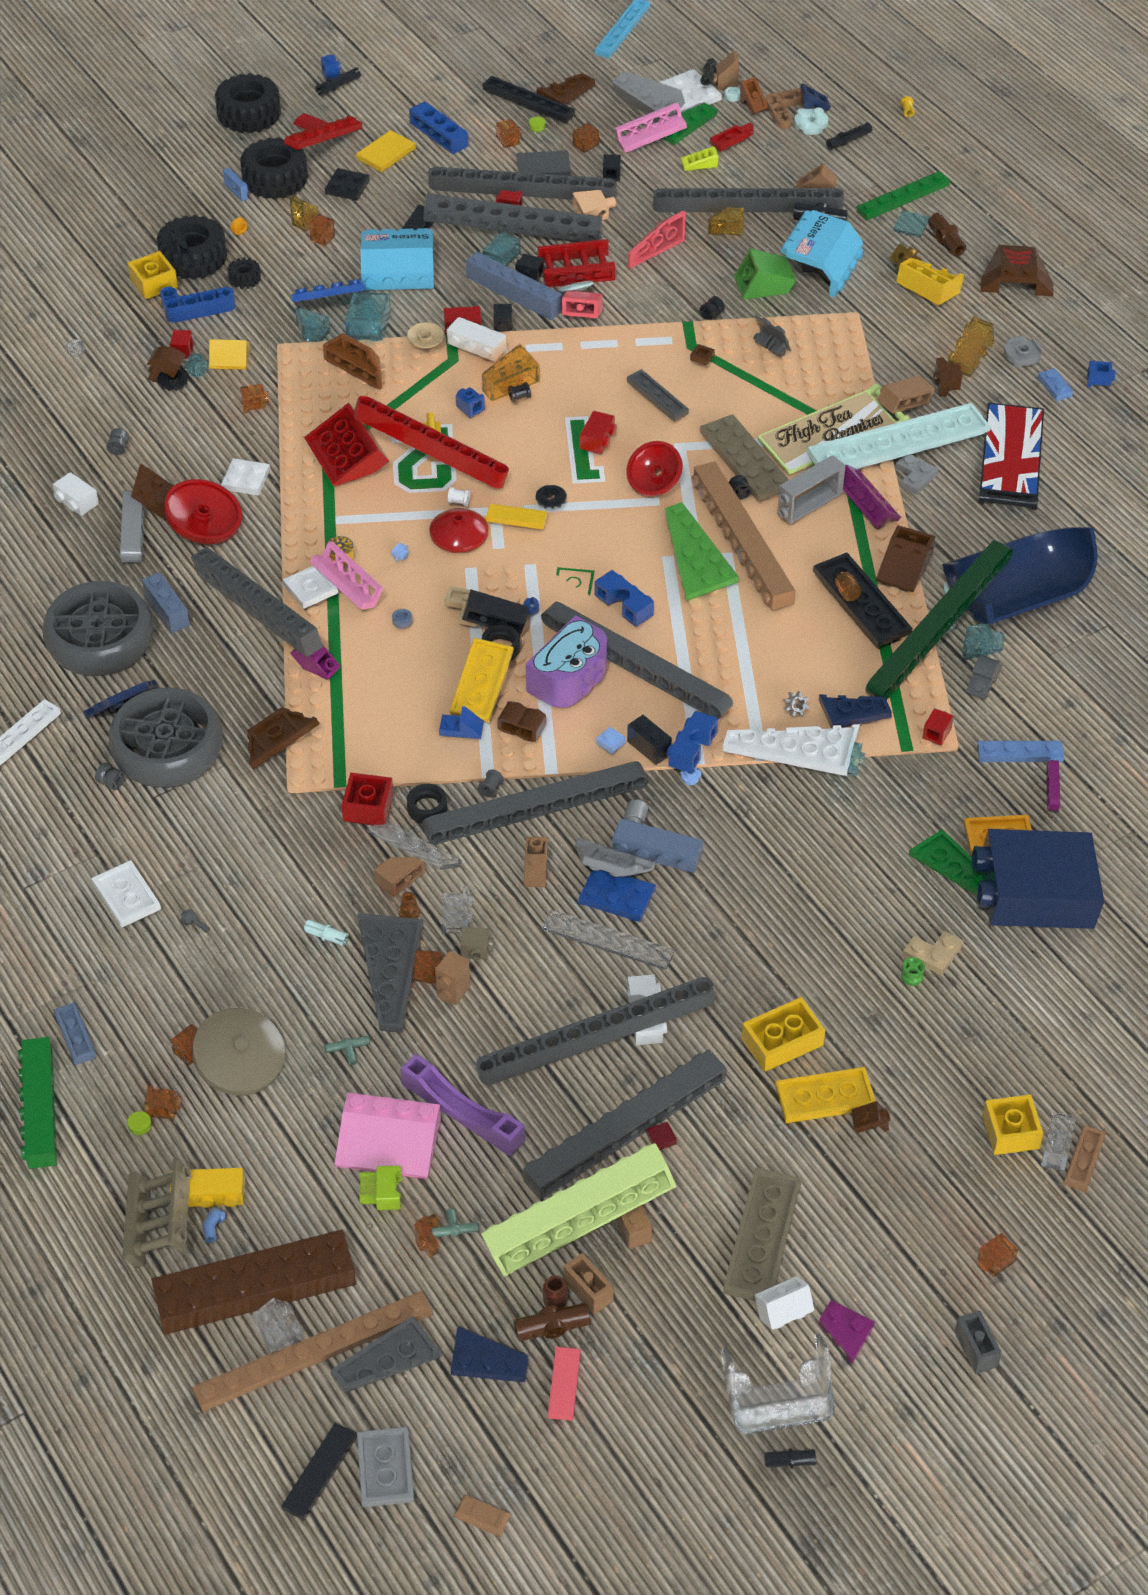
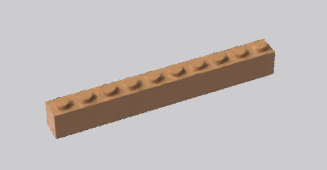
M716 461L695 466L694 475H692L693 485L699 489L701 498L705 499L708 510L714 514L716 523L722 527L725 537H728L732 549L736 550L740 563L746 567L748 576L753 578L755 587L762 593L764 602L768 603L771 610L793 605L795 599L794 587Z

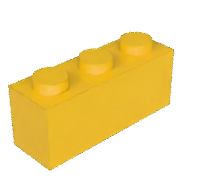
M243 1168L190 1170L188 1207L210 1208L213 1206L234 1207L244 1205L245 1178Z

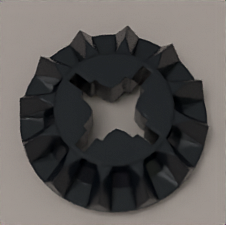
M178 369L173 378L161 372L157 378L158 385H161L162 389L167 388L168 391L171 389L177 391V388H183L187 384V374L183 370Z
M556 485L543 486L537 490L535 495L538 505L544 506L545 509L548 507L552 509L554 507L560 508L562 504H565L567 498L565 490Z

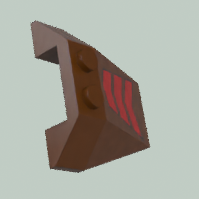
M998 246L981 277V292L999 293L1000 282L1035 284V295L1053 297V281L1035 247Z

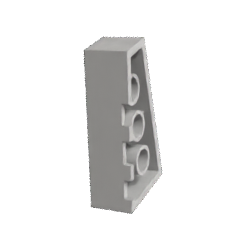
M623 71L612 81L616 95L646 115L677 102L680 108L685 104L680 89ZM676 110L670 111L668 117L673 116ZM656 117L654 120L658 122L661 117Z

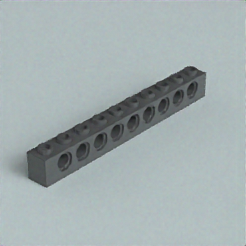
M427 193L423 221L585 242L599 240L602 217Z
M210 548L201 549L198 553L191 556L198 576L304 656L308 657L323 647L317 627Z

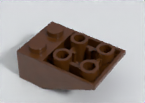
M897 525L890 539L876 581L914 592L933 554L935 536Z

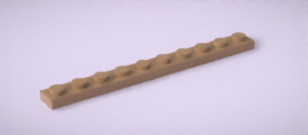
M419 1291L192 1387L193 1393L201 1411L204 1412L377 1339L411 1316L416 1321L433 1315L432 1308L423 1291Z

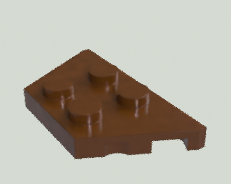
M140 464L131 497L161 518H164L163 507L165 498L174 485L143 464Z
M281 707L248 729V751L250 753L249 764L251 768L255 769L320 724L318 719L314 716L312 718L304 717L303 713L292 712L290 709Z

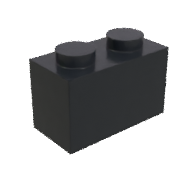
M644 714L628 724L627 742L651 762L657 765L668 757L667 750L670 744H672V738Z

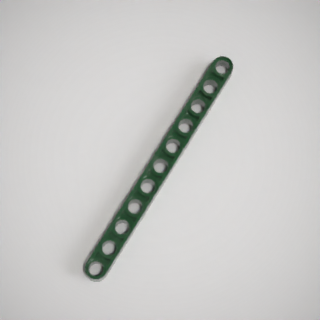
M993 540L872 676L866 685V692L874 697H885L887 700L1012 557L1013 549L997 540Z

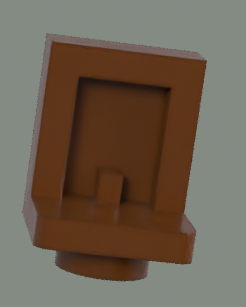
M877 1101L852 1109L853 1126L857 1133L878 1126L884 1132L889 1131L888 1122L890 1121V1114Z

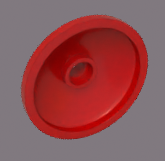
M651 441L637 448L629 458L626 468L628 482L639 494L645 496L662 495L670 491L679 481L683 470V461L677 449L667 442Z
M453 508L440 513L432 520L429 528L430 537L433 543L443 550L457 553L467 552L478 548L485 542L488 536V524L482 515L473 510Z

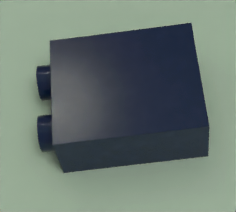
M988 829L983 846H974L973 872L983 873V880H980L977 886V904L979 907H987L990 925L1095 928L1105 901L1091 832Z

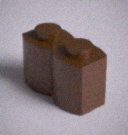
M508 701L498 717L497 728L504 733L517 735L524 740L536 742L546 725V714L539 709L526 708L519 702Z

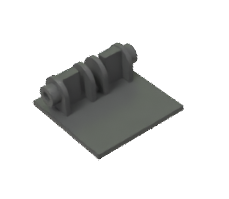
M755 315L760 332L756 333L753 337L755 342L766 349L768 348L769 351L778 356H784L786 350L791 352L785 330L780 326L775 327L768 319Z

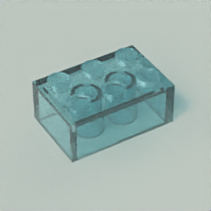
M353 292L345 318L346 335L355 340H383L391 314L390 294Z

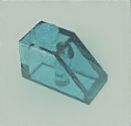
M296 307V323L303 339L311 342L323 341L330 332L329 317Z

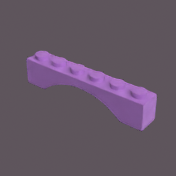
M414 1054L400 1069L403 1086L427 1102L439 1104L442 1112L510 1157L524 1143V1124L507 1113L492 1111L473 1102L454 1088L431 1063L417 1054Z

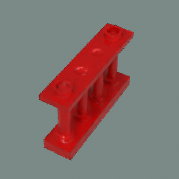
M608 239L538 246V257L544 258L547 269H543V284L547 287H558L584 281H593L594 283L615 280V263L607 262L605 257L608 256ZM598 257L600 263L589 264L588 258ZM581 259L582 265L572 266L570 260ZM563 260L564 267L554 268L552 261Z

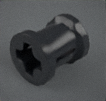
M523 382V385L515 387L512 385L508 386V394L512 403L516 402L517 399L531 398V390L527 382Z

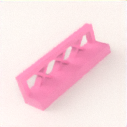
M677 102L615 128L618 144L624 153H627L687 128V125L681 116L680 106ZM676 110V115L668 117L670 111ZM661 117L657 123H652L654 118ZM639 124H645L642 129H636ZM630 130L627 135L621 137L622 131Z
M333 541L328 542L323 555L312 557L310 563L360 609L375 607L383 587ZM332 550L335 552L336 561L329 557ZM342 562L348 564V573L344 571ZM356 573L361 577L362 584L360 585L356 582ZM368 585L375 589L372 596L369 594Z

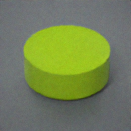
M532 117L529 120V129L534 132H540L546 128V121L542 117Z
M143 1111L132 1113L127 1120L128 1129L134 1135H144L149 1132L152 1126L149 1114Z

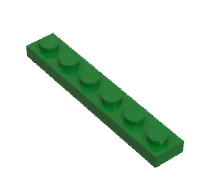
M941 171L935 172L858 205L856 212L866 221L949 186L950 179Z

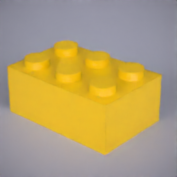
M800 997L742 1023L741 1039L762 1070L766 1072L824 1046L825 1028L805 1000Z

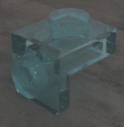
M854 742L847 774L857 776L859 765L864 764L865 753L862 752V743Z

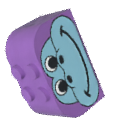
M575 615L526 663V692L558 708L570 707L576 704L583 696L588 695L591 688L596 683L601 682L607 671V636L604 631Z

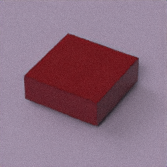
M668 1122L646 1129V1134L651 1144L656 1143L659 1150L677 1144V1139Z

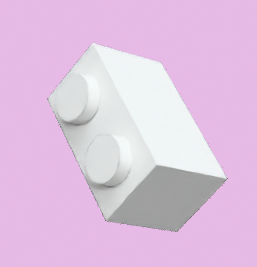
M71 472L53 484L55 499L80 516L99 504L97 491Z
M798 1276L755 1294L760 1320L772 1330L781 1328L786 1323L803 1318L806 1314L815 1311L810 1287Z

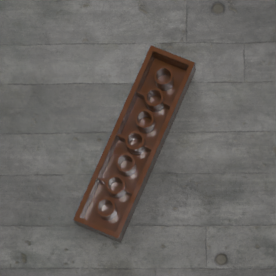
M343 1229L151 1278L164 1335L356 1285L355 1270Z

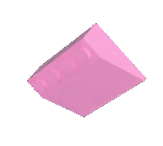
M348 1092L342 1114L335 1167L377 1172V1166L401 1165L402 1176L428 1179L441 1122L440 1105Z

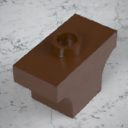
M936 358L933 381L937 383L939 397H947L949 391L961 389L962 371L960 363H949L944 358Z

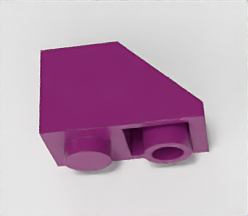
M324 646L308 657L295 648L290 653L304 670L326 680L340 667L339 663Z

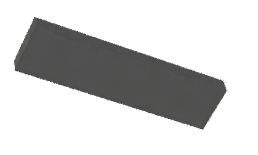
M642 369L627 376V382L673 421L689 414V408Z

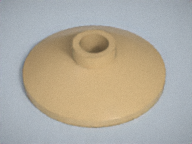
M418 323L408 330L407 339L413 346L431 348L443 341L444 331L434 323Z

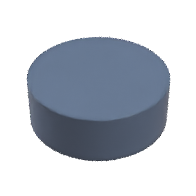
M407 609L394 611L392 614L393 625L397 628L409 627L412 624V613Z

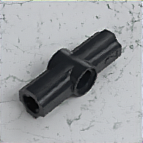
M795 203L793 218L800 219L806 210L811 212L815 210L847 221L848 210L829 208L826 203H817L816 205Z

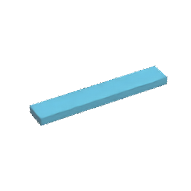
M633 0L595 48V55L610 59L650 8V2L646 0Z

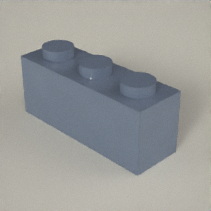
M160 572L142 579L145 598L171 633L190 626L187 608Z

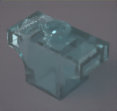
M983 623L967 627L962 656L966 661L980 657V655L987 656L1003 651L1005 636L1002 631H992L988 628L987 624Z

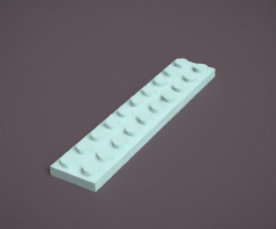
M968 403L813 445L807 448L806 453L815 465L833 455L844 465L847 464L859 469L979 436L990 431L991 426L973 403Z

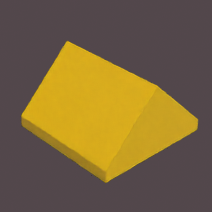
M209 339V369H246L250 342L247 340Z

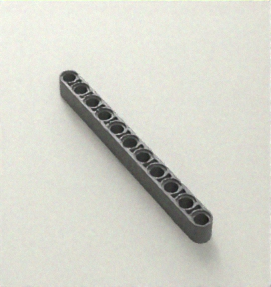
M432 167L428 170L429 188L436 191L497 195L500 194L501 190L512 192L521 190L523 197L573 200L574 192L601 190L605 198L615 197L616 200V181L610 178Z
M660 188L653 192V209L657 212H681L683 210L685 212H794L795 203L809 205L826 203L829 208L842 209L844 192L838 188Z
M555 601L541 614L543 623L557 632L575 615L600 628L607 636V660L707 715L720 719L733 706L732 698L725 692L558 601Z
M629 762L433 815L422 822V827L430 844H441L639 790L648 784L649 779L640 762Z
M706 977L697 978L483 1055L476 1061L479 1079L486 1085L495 1084L708 1007L715 1001L713 982Z

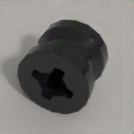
M736 475L730 479L729 484L739 500L745 499L750 495L751 487L744 475Z

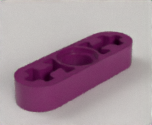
M1047 760V811L1059 812L1060 808L1059 760Z

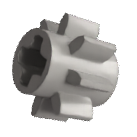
M797 691L796 696L793 692H788L789 697L783 699L786 705L783 710H790V716H795L796 712L803 716L805 708L809 709L806 702L809 698L801 697V691Z

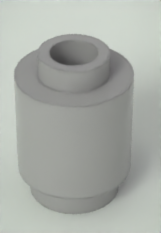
M641 800L629 801L623 819L644 824L648 806Z

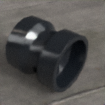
M717 296L711 297L708 302L700 306L701 316L705 320H713L724 311V302Z

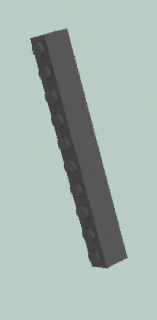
M709 1049L702 1054L695 1055L690 1062L678 1066L668 1076L659 1078L654 1085L642 1089L632 1099L623 1101L618 1108L612 1112H606L598 1121L586 1125L576 1135L567 1137L559 1146L550 1148L537 1160L528 1162L523 1168V1181L541 1201L644 1134L647 1128L658 1125L724 1082L726 1067Z

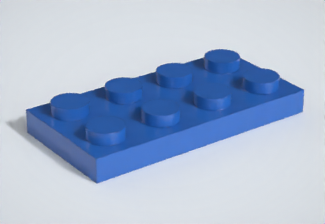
M360 279L349 280V284L343 285L342 282H336L325 288V285H318L307 291V288L296 289L295 293L291 296L292 301L297 302L363 291L366 289L365 281L361 282Z

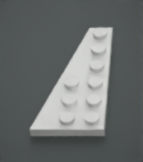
M860 724L852 725L850 728H841V725H834L833 728L821 729L819 726L790 727L784 731H775V728H768L767 731L755 732L753 729L727 730L722 751L847 776Z

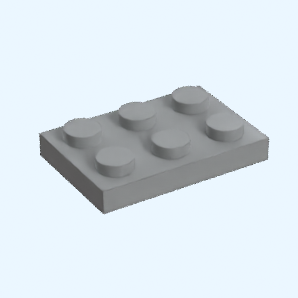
M408 1427L357 1432L362 1507L414 1502Z

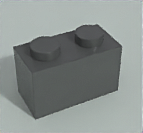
M981 1311L958 1317L954 1333L974 1373L978 1374L998 1367L1002 1352Z

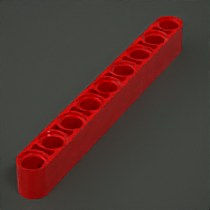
M368 396L358 397L353 414L355 419L493 488L499 489L504 487L509 472L507 465Z

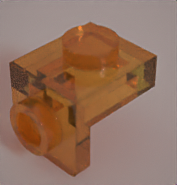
M435 1214L422 1217L414 1224L416 1244L420 1251L425 1250L429 1258L438 1254L437 1240L430 1231L431 1228L438 1227V1217Z

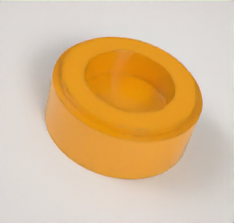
M238 217L231 223L230 230L235 235H241L246 231L248 222L243 217Z

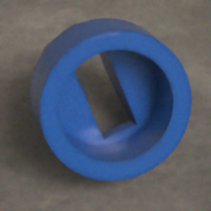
M531 597L524 600L523 605L529 606L527 614L533 615L539 611V602L536 598Z

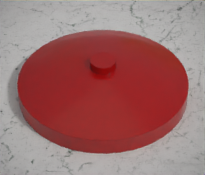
M202 479L185 480L174 485L165 498L163 510L168 524L175 532L190 541L201 544L222 543L232 538L240 527L242 509L238 500L229 490L217 483Z

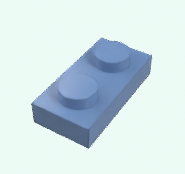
M230 168L224 169V184L242 202L248 200L247 184Z
M1055 368L1038 373V380L1055 401L1072 397L1073 390Z

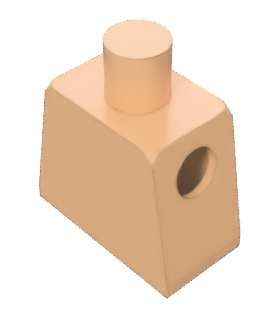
M601 190L573 193V208L579 214L601 216L602 220H605L609 217V208L616 207L615 197L605 198Z

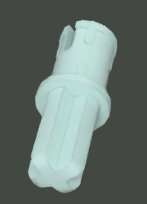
M307 920L304 925L305 932L322 938V941L328 940L342 947L347 942L346 937H348V933L331 928L330 924L323 925Z

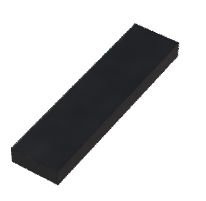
M336 1422L334 1423L281 1505L282 1510L305 1521L357 1439L356 1432Z

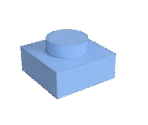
M609 727L596 738V744L610 754H613L626 743V737L612 727Z

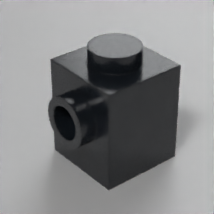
M523 254L521 259L517 260L515 270L538 282L543 275L544 258Z

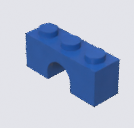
M610 570L595 580L594 595L608 606L615 601H624L622 602V617L635 627L653 616L654 601L652 598L645 595L635 585L629 583L614 570Z
M694 711L691 718L688 717L686 719L683 730L677 733L674 744H670L668 747V766L692 774L700 761L701 745L699 744L706 746L711 744L718 732V718Z

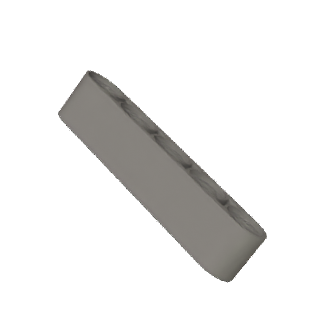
M133 490L123 491L120 547L122 563H137L143 560L145 506L131 497Z

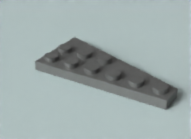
M357 913L379 1029L381 1031L402 1033L423 929V919Z

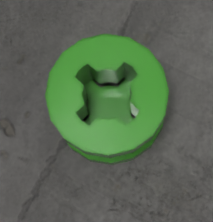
M916 957L907 958L902 964V981L910 986L920 984L924 977V962Z

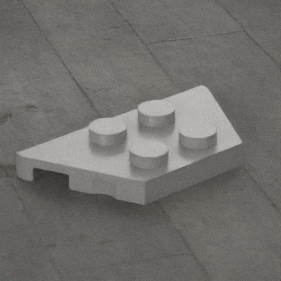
M580 838L576 840L575 848L582 864L587 865L592 870H604L612 876L624 877L653 871L655 868V861Z

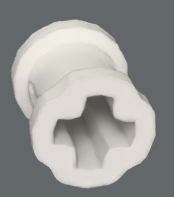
M451 486L448 492V504L453 502L467 507L470 501V490H457Z

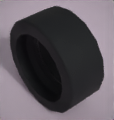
M495 625L484 631L482 640L492 642L497 639H505L513 643L510 645L514 648L511 660L517 657L520 652V636L513 627Z
M430 783L414 787L407 796L409 816L415 822L422 824L430 816L447 812V795L445 791L439 786ZM424 798H431L440 802L436 808L430 810L419 809L415 806L417 801Z

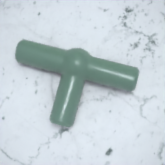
M370 1037L345 1038L342 1041L325 1044L324 1049L326 1053L344 1050L348 1064L355 1065L357 1059L353 1048L369 1045Z
M450 1208L446 1211L449 1226L431 1228L430 1234L432 1238L448 1235L456 1237L459 1234L478 1232L479 1225L477 1222L458 1224L456 1212Z

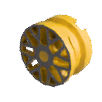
M336 536L327 541L326 546L328 542L333 541L352 560L354 559V548L351 539L345 536ZM332 550L329 557L336 561L335 552Z

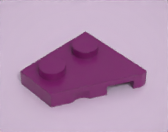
M830 1300L819 1320L821 1327L831 1335L837 1347L840 1346L847 1354L848 1361L851 1363L855 1361L875 1325L874 1321Z

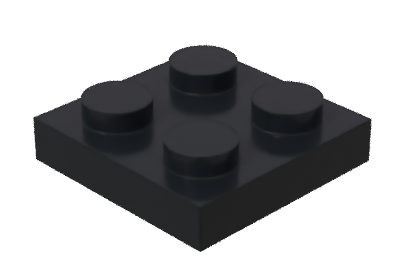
M337 168L325 187V194L358 201L370 181V175Z

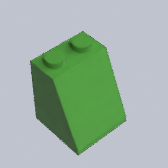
M749 248L734 275L742 299L788 294L796 281L787 257Z

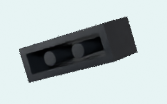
M471 589L465 603L462 620L488 628L495 625H508L513 627L521 636L529 606Z

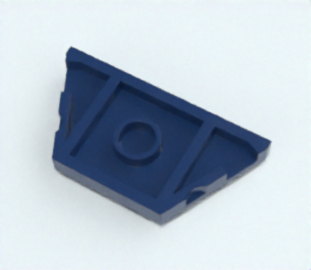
M155 680L145 681L106 698L93 707L84 710L83 713L87 719L110 709V712L120 709L126 701L134 696L156 689L158 685Z

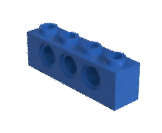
M426 101L409 109L410 124L451 154H455L468 147V132Z

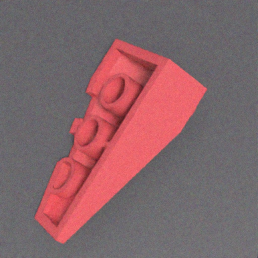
M683 210L654 226L628 252V267L632 268L685 241L686 212Z

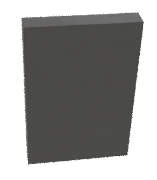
M568 150L517 153L518 172L571 176Z

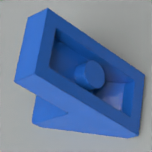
M462 706L460 716L442 714L439 736L481 739L484 721L465 706Z

